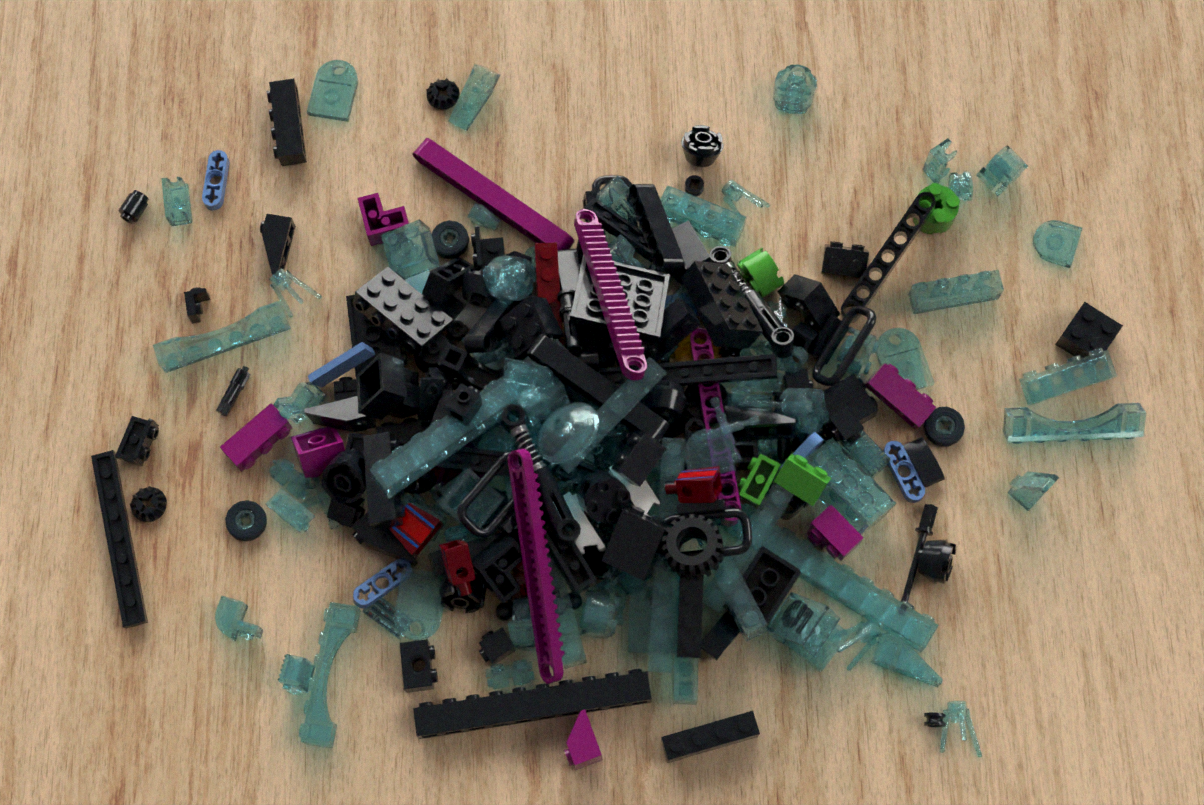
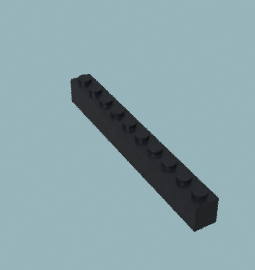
M642 669L629 670L628 674L620 676L618 672L605 674V678L596 679V676H588L582 678V682L573 683L572 680L559 681V685L549 686L548 683L535 685L536 689L526 690V687H518L512 689V693L503 694V691L489 692V696L486 697L474 694L466 696V700L456 701V698H448L442 700V704L433 705V702L419 703V707L413 708L416 736L419 739L576 715L584 709L586 713L652 703L648 672H642Z

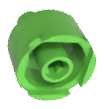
M932 183L919 192V194L930 192L935 197L934 211L920 231L926 234L944 233L952 226L956 218L960 200L948 187ZM922 200L919 202V205L922 208H928L931 206V203L928 200ZM913 218V222L916 226L919 222L916 218Z
M762 247L740 260L737 264L740 274L749 282L752 290L759 292L762 298L785 284L783 277L778 278L777 276L779 269L767 251L763 252Z

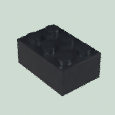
M762 546L725 602L724 609L763 634L798 580L802 570Z

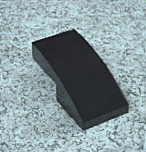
M923 437L903 445L925 488L945 479L935 456Z
M726 611L701 641V649L717 661L745 625Z

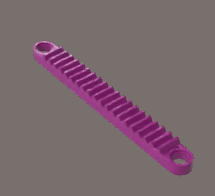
M581 209L575 215L574 226L622 373L630 380H640L644 377L647 369L644 347H641L642 341L639 340L637 327L634 326L635 321L632 320L630 306H627L628 300H625L626 294L623 293L619 274L616 273L617 268L614 267V260L612 261V254H610L604 230L601 229L602 224L599 223L593 211ZM580 219H587L590 222H583ZM629 365H636L640 370L634 371Z
M518 449L509 453L508 467L539 673L542 680L550 684L563 678L562 656L565 652L560 650L563 642L559 641L562 633L557 630L561 625L556 622V619L559 617V614L555 613L558 605L553 603L556 599V595L552 594L555 586L551 585L554 578L549 576L552 567L548 566L551 558L546 556L549 552V549L545 548L548 540L544 538L547 531L542 529L545 521L541 520V516L544 512L539 509L543 504L538 501L541 493L537 492V488L540 484L535 482L538 474L534 473L532 457L529 451ZM518 456L521 458L522 466L519 464ZM549 666H551L553 670V676L550 673Z

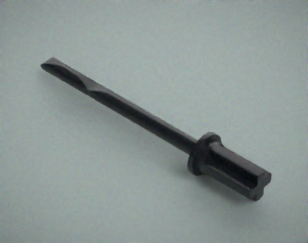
M932 504L924 505L919 526L915 529V531L920 533L897 613L901 616L905 615L918 569L917 556L919 550L923 549L927 535H933L932 528L938 507Z

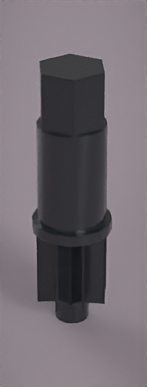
M243 366L242 369L238 368L216 412L227 417L251 375L248 373V367Z

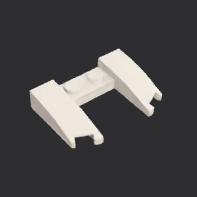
M612 466L609 467L611 473L630 492L629 501L633 506L643 509L645 515H647L653 504L660 508L661 503L646 480L641 487L632 485L612 470ZM568 492L563 495L574 519L580 524L581 531L575 544L581 554H585L584 546L598 545L599 552L606 550L602 540L587 519V513L580 507L577 494L572 496ZM566 527L569 534L573 536L574 533L572 529Z

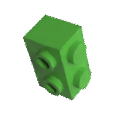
M762 454L758 458L753 457L747 467L750 470L747 479L742 477L737 486L740 491L739 497L756 506H760L781 464Z
M791 454L786 459L773 482L811 506H814L831 478L827 476L828 474L825 470L809 465L804 457Z

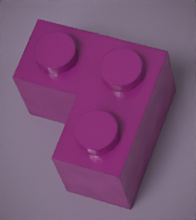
M378 193L357 198L371 246L412 236L404 206L384 211Z
M829 505L810 523L806 533L808 540L813 546H819L821 549L827 546V552L833 558H838L840 561L851 553L864 538L832 505Z

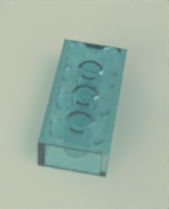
M833 438L805 458L809 465L825 470L828 474L827 476L831 478L819 498L826 507L832 505L861 535L884 518L895 506L896 502Z

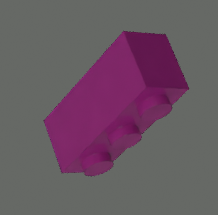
M882 364L865 383L869 391L913 429L919 428L936 408L932 404L934 402L932 398L925 393L921 394L915 389L916 385L907 378L903 379L899 375V370L892 364Z
M270 403L222 444L220 449L242 472L245 469L251 468L255 464L256 459L262 454H267L273 448V444L279 439L286 438L292 426L277 408Z

